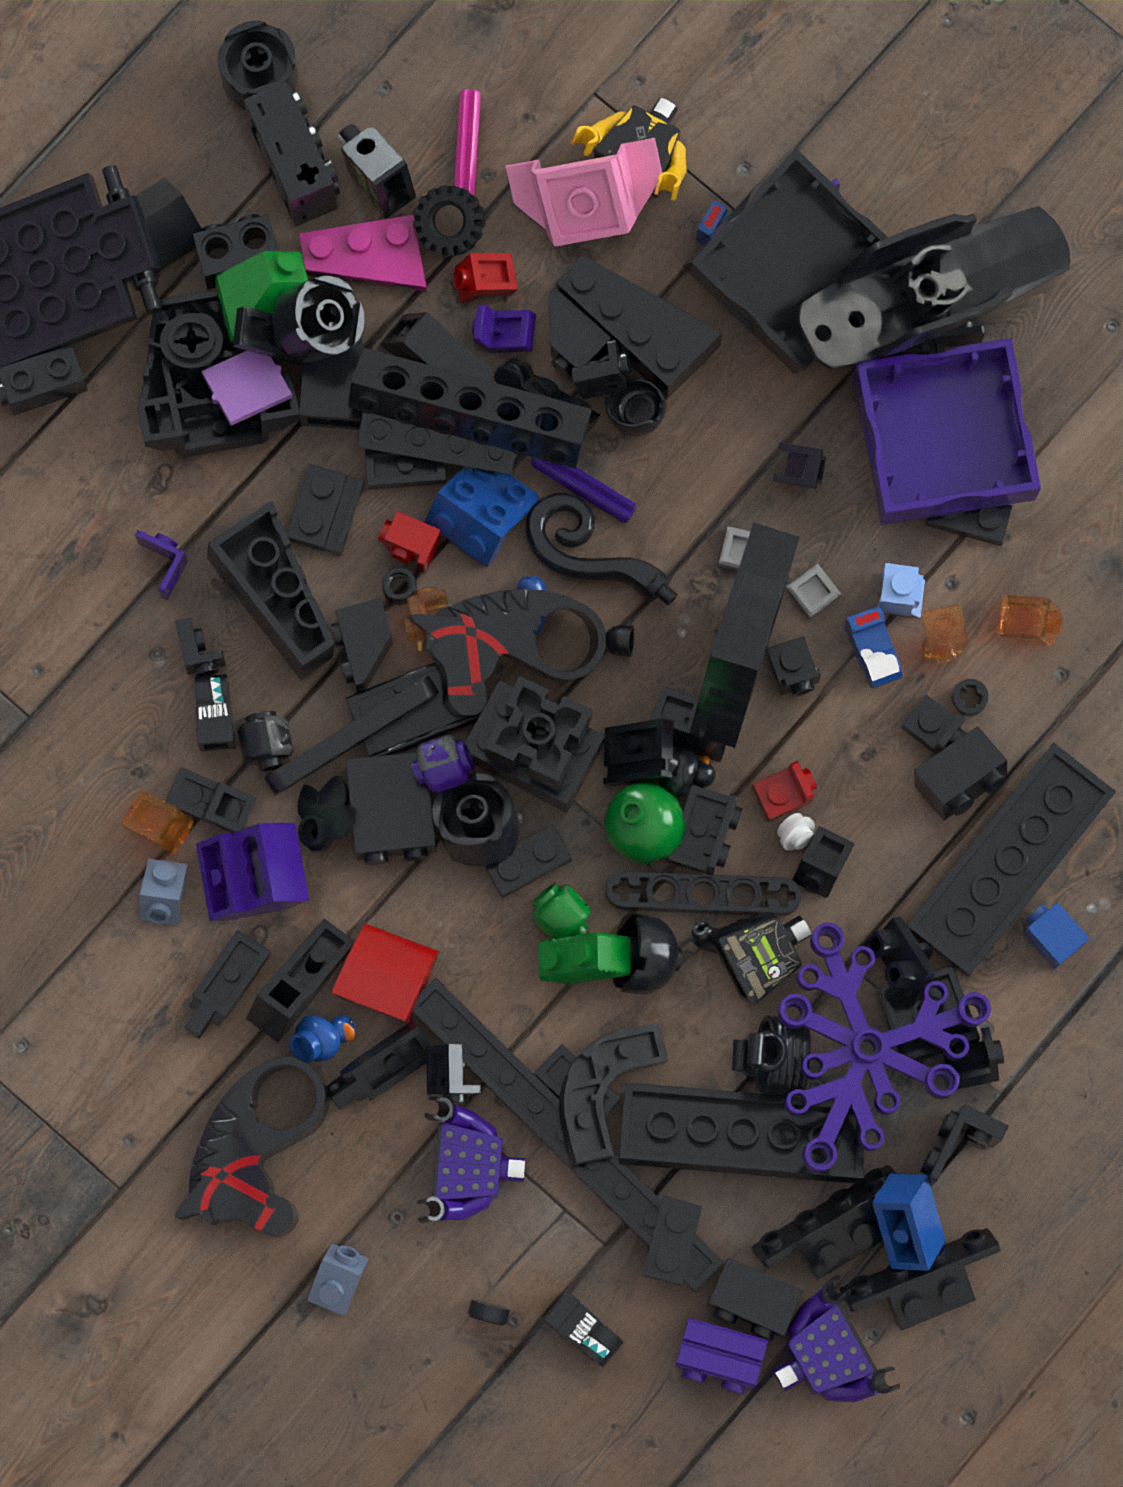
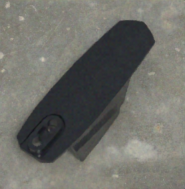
M1036 206L976 226L974 224L977 219L974 214L966 216L952 214L878 241L840 271L839 278L835 283L799 306L796 324L802 333L803 344L811 352L815 362L833 370L885 357L936 338L1029 293L1067 272L1070 269V251L1064 233L1056 221L1044 209ZM848 318L855 320L857 328L851 326ZM827 331L829 334L823 342L816 337L815 332L823 334Z

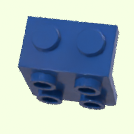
M464 466L437 493L424 523L440 529L442 536L485 567H488L495 560L506 535L530 512L539 498L534 491L510 474Z

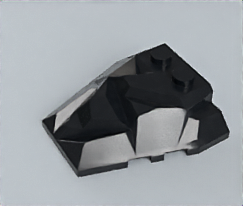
M217 289L159 300L162 310L152 314L148 339L149 351L146 365L144 364V382L137 407L145 447L159 451L174 449L179 456L191 457L263 444L269 440V432L284 430L300 419L293 381L287 371L283 372L282 370L281 376L290 389L292 398L230 426L220 406L212 402L213 394L202 376L201 371L209 367H199L195 372L183 367L177 370L173 363L165 360L160 348L161 332L170 320L182 314L197 313L212 319L219 326L223 336L221 355L212 361L210 367L247 351L233 347V342L230 341ZM189 332L187 344L184 345H187L190 353H194L196 345L199 343L193 337V332ZM272 358L275 365H279L275 358Z

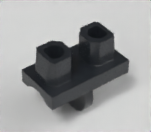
M893 917L882 930L875 931L865 942V946L874 952L875 957H881L887 967L885 969V979L891 989L900 988L907 999L916 998L921 987L937 974L929 961L933 955V949L928 943L918 944L901 917Z

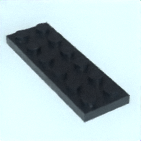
M1053 742L907 924L910 932L924 943H928L935 952L969 977L1116 791Z
M625 1083L619 1164L862 1184L865 1150L859 1145L858 1135L860 1129L850 1106L834 1142L837 1150V1159L834 1165L822 1173L812 1172L804 1165L802 1160L803 1149L811 1140L818 1138L834 1100L809 1107L803 1115L793 1116L786 1111L784 1106L787 1096ZM791 1097V1105L795 1109L804 1108V1101L801 1097ZM820 1150L812 1151V1160L818 1164L824 1163L825 1156Z

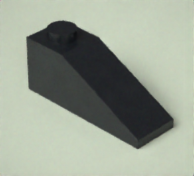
M323 919L257 994L246 1020L276 1042H279L305 1012L348 955L355 940L326 919Z

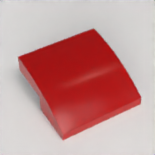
M365 924L347 956L331 993L338 998L408 1024L421 989L426 988L440 952Z

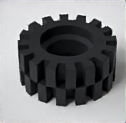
M443 185L427 191L428 194L418 200L419 205L417 208H414L413 212L415 214V221H412L413 228H416L417 234H415L417 239L424 244L423 246L426 249L439 255H461L467 250L473 249L476 246L475 243L481 240L483 236L482 229L486 224V220L483 219L485 212L478 203L477 197L469 193L470 191L457 186ZM448 205L457 207L464 219L462 229L453 236L441 234L435 226L437 212L442 207Z

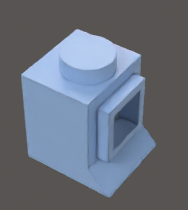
M885 563L880 581L883 582L882 591L877 607L881 606L883 613L921 617L925 580L923 575H918L919 567Z

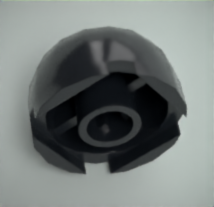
M628 913L623 917L616 935L627 936L630 939L631 973L628 976L613 978V983L616 988H622L620 991L625 993L650 994L656 992L671 980L675 971H679L683 960L682 949L678 947L677 938L670 926L661 919L636 913Z

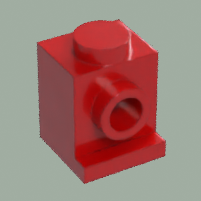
M397 511L393 521H385L378 541L385 544V548L390 550L389 555L392 558L405 564H410L413 560L417 562L418 571L426 574L440 544L441 531Z

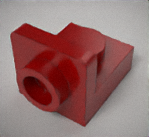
M470 253L454 268L453 284L455 289L458 290L460 302L469 303L477 295H512L516 292L518 287L512 254Z
M795 761L790 764L789 768L753 783L752 788L768 822L811 804L814 798L812 791L816 790L817 786L808 768L802 769L799 762Z

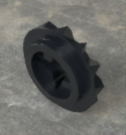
M197 313L179 315L170 320L161 332L160 348L166 361L169 360L173 363L177 370L183 367L195 372L199 367H210L212 361L221 355L223 345L222 332L219 326L205 315ZM189 332H193V337L199 343L196 345L194 353H190L187 345H184L187 344Z

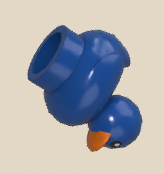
M339 1015L331 1022L319 1016H304L297 1024L295 1034L290 1038L291 1052L295 1058L306 1063L330 1060L339 1051L340 1043H346L355 1038L356 1024L352 1018L345 1015Z

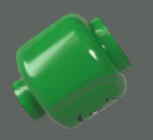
M556 883L551 884L531 903L534 907L532 920L550 940L582 935L589 929L585 922L591 914L590 907L573 887L568 884L557 886Z

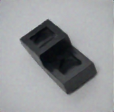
M181 767L164 805L236 833L243 830L256 798L227 784L214 782Z

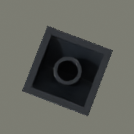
M165 177L136 195L139 197L161 270L196 248L193 234L200 232L202 228L183 195Z

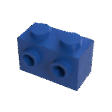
M890 1173L882 1188L877 1191L872 1203L891 1269L929 1271L946 1240L928 1175Z

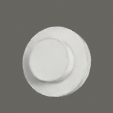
M800 813L789 816L781 823L777 831V835L780 837V844L788 851L803 849L814 837L815 823L810 817H803Z

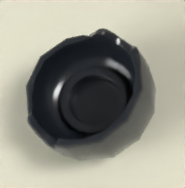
M635 378L627 381L628 390L612 393L610 397L605 398V406L610 422L621 433L633 437L644 436L654 431L662 422L667 410L663 391L650 380Z

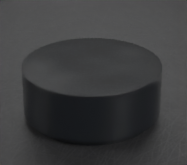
M471 1299L467 1314L481 1321L504 1326L507 1324L510 1309Z

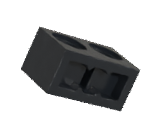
M258 214L246 215L241 217L238 222L225 226L211 224L203 227L200 232L193 234L208 290L216 288L214 281L216 275L263 251H278L268 214L263 216ZM254 238H260L265 241V244L258 249H250L246 246ZM216 248H223L228 251L220 259L209 257V253Z

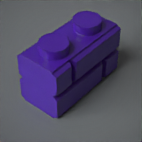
M688 1318L675 1367L683 1369L681 1375L683 1378L705 1383L707 1376L722 1380V1389L745 1394L746 1387L751 1389L756 1387L768 1340Z

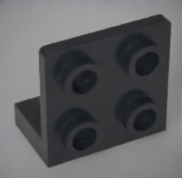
M966 1104L957 1112L951 1110L946 1115L937 1136L943 1138V1141L939 1148L934 1146L929 1151L920 1172L928 1175L930 1186L937 1182L960 1132L965 1134L963 1137L965 1142L985 1150L986 1146L994 1147L1002 1141L1009 1125Z

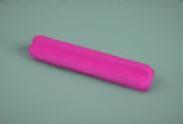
M463 89L460 92L454 186L464 188L475 196L481 97L478 90Z

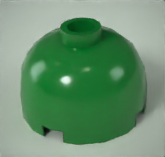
M643 782L631 784L617 792L608 803L604 816V827L612 847L630 862L646 865L652 864L650 861H656L661 857L665 859L674 853L682 843L686 830V820L683 818L682 806L672 794L663 787Z

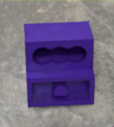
M259 823L236 833L219 834L196 843L210 921H228L281 911L309 901L295 823Z

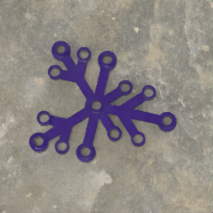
M829 922L822 923L815 928L810 936V946L815 954L824 958L830 976L822 973L816 965L807 964L797 973L796 981L803 990L812 991L817 989L840 1000L851 1030L812 1012L810 1001L801 994L786 996L777 1010L780 1022L787 1028L797 1029L804 1026L844 1046L821 1055L817 1053L807 1055L800 1067L804 1077L816 1080L825 1071L851 1062L845 1077L805 1091L800 1089L793 1090L784 1101L785 1109L789 1114L800 1116L809 1107L835 1098L818 1138L811 1140L802 1152L804 1165L810 1171L816 1173L827 1171L836 1162L837 1150L834 1142L850 1106L860 1129L858 1142L861 1148L866 1151H875L884 1142V1132L876 1125L860 1084L866 1070L876 1092L874 1106L883 1115L894 1113L901 1103L899 1094L892 1089L884 1065L923 1083L926 1091L934 1098H948L957 1090L959 1075L950 1065L939 1064L930 1068L890 1048L920 1038L941 1048L948 1059L953 1061L960 1060L968 1053V1040L960 1034L951 1035L943 1030L961 1023L967 1027H978L988 1019L991 1013L989 1000L980 993L972 992L966 994L958 1002L956 1008L936 1014L939 1006L947 1000L948 989L942 982L932 981L922 991L923 1003L913 1023L885 1033L868 1027L856 993L865 973L875 962L874 952L866 946L854 949L849 957L850 968L847 972L839 952L844 944L843 931L836 924ZM819 937H829L832 941V947L823 948L819 944ZM856 954H865L869 960L868 965H859L855 959ZM810 971L814 973L816 982L814 984L806 983L803 979V972ZM929 989H938L941 992V1000H932L928 994ZM966 1006H974L978 1011V1016L976 1018L968 1017L965 1013ZM787 1008H797L800 1012V1018L796 1020L790 1019L786 1013ZM869 1042L873 1046V1053L870 1055L864 1054L860 1050V1043ZM950 1042H959L962 1046V1053H953L949 1048ZM809 1060H815L820 1064L821 1069L819 1073H812L808 1070L807 1062ZM942 1077L945 1079L946 1089H937L933 1083L934 1078ZM888 1095L892 1097L894 1101L893 1108H885L881 1104V1096ZM791 1097H801L804 1101V1108L795 1109L791 1105ZM867 1131H872L877 1135V1144L871 1145L866 1142L865 1133ZM820 1150L825 1156L824 1163H815L811 1157L812 1151Z

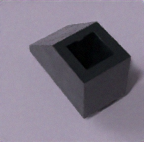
M381 598L335 610L337 622L330 624L336 647L344 645L348 659L341 661L346 683L354 682L357 693L367 689L393 644Z

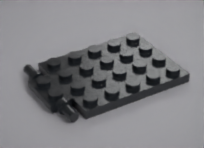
M110 165L102 169L109 192L106 195L108 205L102 206L93 176L85 173L0 208V368L70 344H76L137 320L136 311L127 286L128 282L133 281L135 290L140 291L147 314H155L162 310L155 286L158 284L155 272L161 270L142 206L139 197L130 195L129 190L123 187L116 165Z

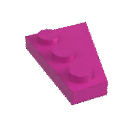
M414 215L299 233L306 274L319 277L333 276L347 281L356 279L377 282L378 285L389 287L393 285L412 287L413 290L427 292L419 243L415 235L417 232L416 228H413L412 221H415Z

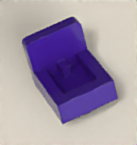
M478 305L476 318L472 322L473 340L490 353L532 352L536 314L531 310L494 311L487 305Z

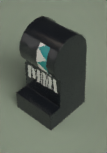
M227 674L195 677L197 707H195L196 734L200 751L236 749Z
M569 1292L563 1296L544 1319L548 1326L602 1368L624 1343Z

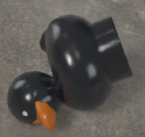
M685 747L673 749V760L668 761V771L672 772V778L658 780L660 787H663L674 797H682L687 795V787L691 783L701 788L710 786L715 780L716 771L713 765L709 763L710 759L708 756H703L698 760V756L692 749Z

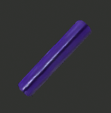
M534 457L531 459L532 467L621 522L627 523L636 510L634 502L576 467L574 469L563 465H555L549 461Z

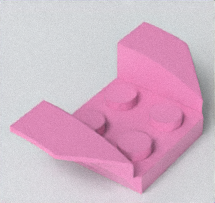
M655 138L623 143L620 145L616 155L541 169L539 159L505 166L513 203L546 229L547 236L554 247L629 233L639 213L653 193L658 176L662 173Z

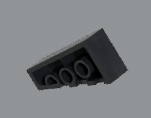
M583 255L556 281L555 288L607 333L611 340H616L621 352H628L631 367L645 380L655 383L663 391L666 399L721 345L723 332Z
M272 500L208 543L207 559L300 680L333 658L335 643L319 606L311 594L306 582V576L301 565L298 564L291 548L289 537L281 525Z

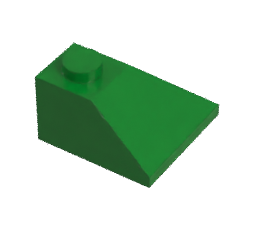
M263 251L216 275L214 281L230 341L233 342L237 308L246 306L273 314L275 304L284 290L308 281L301 252Z

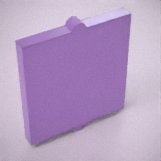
M247 350L201 371L205 382L213 394L212 402L220 406L230 426L292 398V393L281 376V366L275 365L269 356Z

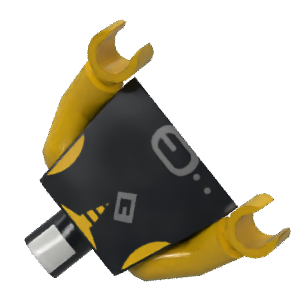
M658 98L650 113L633 105L627 112L619 111L590 127L580 126L570 142L572 146L575 143L584 144L586 146L583 151L585 156H589L593 148L597 146L594 151L595 159L616 155L620 145L623 143L655 138L662 173L658 176L656 187L651 194L658 198L661 190H666L672 193L670 200L675 201L680 184L687 173L686 148L679 141L680 130L670 124L678 109L673 103L664 98Z

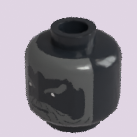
M261 711L246 716V722L238 729L244 761L249 765L259 766L260 772L277 770L283 766L282 761L293 753L287 720L284 717L277 716L276 711Z

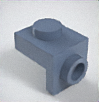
M148 859L139 894L140 920L155 924H179L180 904L188 876V864Z
M331 1244L322 1259L307 1301L345 1316L369 1259L360 1255L352 1247Z

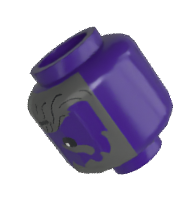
M445 735L422 743L418 747L417 760L412 762V769L419 785L426 783L431 791L439 793L465 784L469 779V772L474 770V764L466 742L464 740L458 741L452 735Z

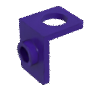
M137 530L135 537L138 544L173 560L159 587L161 597L168 600L188 562L185 552L177 549L178 544L163 534L157 533L155 537H152Z

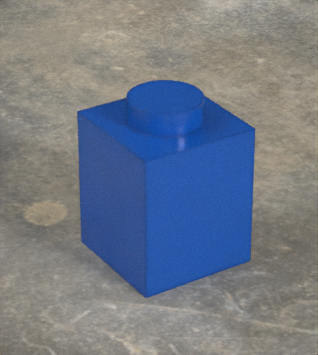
M1058 902L1050 909L1043 904L1026 919L1030 926L1023 933L1054 970L1090 939Z

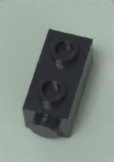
M72 344L0 368V402L2 406L9 404L14 416L88 391Z

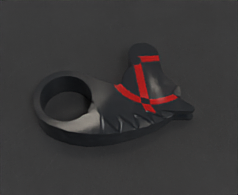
M518 589L499 591L458 601L443 608L435 615L414 614L408 616L409 621L424 633L422 651L428 652L431 659L439 666L445 706L453 714L459 716L476 715L484 709L487 703V691L484 681L492 675L500 655L551 680H571L590 673L601 661L606 647V633L603 623L591 608L566 595L545 590ZM555 610H567L579 616L586 624L590 634V649L587 657L578 667L568 672L556 670L543 661L537 650L536 634L533 633L534 630H538L542 622L540 618L546 617Z
M277 1057L250 1070L232 1085L218 1103L205 1127L191 1166L189 1196L177 1209L175 1218L185 1220L200 1215L214 1226L219 1222L238 1220L272 1237L285 1236L295 1228L298 1222L297 1209L290 1201L275 1195L274 1184L264 1170L263 1164L268 1158L313 1134L324 1122L328 1113L330 1098L323 1077L314 1068L297 1058ZM284 1069L303 1071L311 1078L316 1089V1104L310 1117L300 1126L288 1130L274 1129L266 1123L260 1122L255 1108L258 1107L259 1091L265 1080L275 1072Z

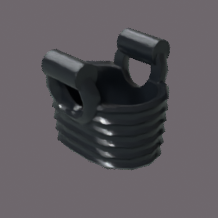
M766 1015L761 1020L758 1033H750L749 1037L743 1040H733L732 1071L742 1072L749 1077H755L757 1090L762 1094L768 1092L769 1094L776 1093L778 1095L783 1093L785 1095L796 1089L804 1091L808 1079L803 1076L800 1067L804 1058L810 1054V1029L804 1026L797 1029L787 1028L780 1022L777 1016L771 1017ZM810 1060L807 1062V1068H808V1070H809ZM749 1065L756 1066L757 1068H749Z

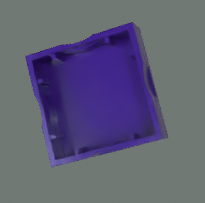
M1012 338L957 346L936 354H906L856 364L853 379L881 525L1036 500L1041 490L1031 434L1027 429L1022 414V388Z

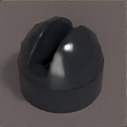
M617 625L607 631L606 647L612 654L631 657L634 648V626Z

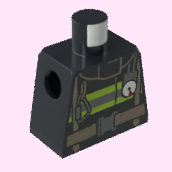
M351 124L340 131L337 140L343 146L341 150L350 175L385 219L416 198L407 163L374 127H368L361 132L356 125Z
M767 911L708 933V936L740 998L754 1005L800 968L802 963L794 946L809 938L811 932L800 915L782 925L776 915Z

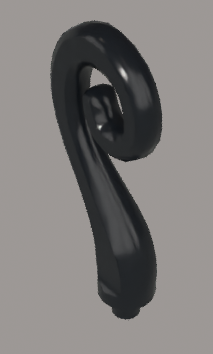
M554 493L545 496L531 508L526 521L527 541L535 556L553 571L579 579L624 582L641 593L650 602L659 598L667 606L678 596L668 586L671 578L651 563L631 557L578 558L561 552L550 542L546 534V524L549 518L559 511H568L575 514L579 524L574 530L558 528L555 532L556 541L563 546L573 548L585 544L591 538L595 529V517L589 505L581 498L568 493Z

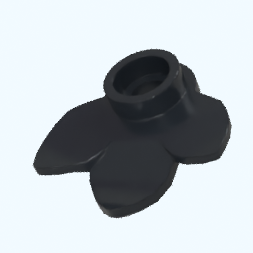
M335 775L319 792L309 785H303L300 792L298 814L302 821L299 825L298 835L301 843L312 851H325L330 847L334 839L344 838L355 823L357 810L355 807L347 805L349 801L348 788L341 776Z

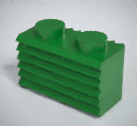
M594 932L540 941L538 944L539 978L541 981L568 983L570 985L628 976L631 973L630 939L627 936Z

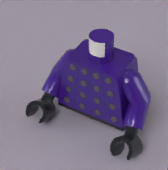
M431 1096L429 1100L437 1102L439 1111L436 1115L425 1113V1118L430 1121H444L445 1123H438L432 1197L417 1201V1204H426L429 1207L430 1214L429 1216L418 1218V1221L424 1224L437 1220H466L487 1209L492 1199L498 1198L500 1180L524 1182L526 1158L502 1156L503 1138L497 1137V1131L494 1126L474 1111L454 1105L445 1097Z
M839 1275L829 1279L823 1285L822 1290H819L800 1306L788 1328L790 1341L785 1344L793 1359L775 1368L773 1372L784 1391L805 1381L813 1395L820 1393L827 1401L855 1403L879 1393L885 1394L900 1388V1383L893 1386L887 1385L884 1379L885 1374L895 1370V1368L889 1366L877 1370L840 1303L851 1294V1289L847 1290L844 1294H839L834 1290L833 1284L841 1277Z

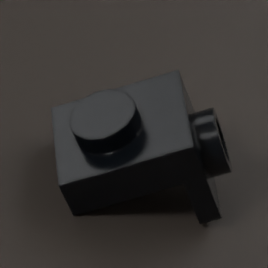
M989 1027L980 1028L981 1041L969 1044L968 1053L962 1059L953 1061L948 1059L943 1053L944 1064L953 1067L959 1075V1086L957 1089L999 1081L998 1064L1004 1063V1055L1000 1040H992ZM962 1047L951 1051L955 1054L962 1053Z

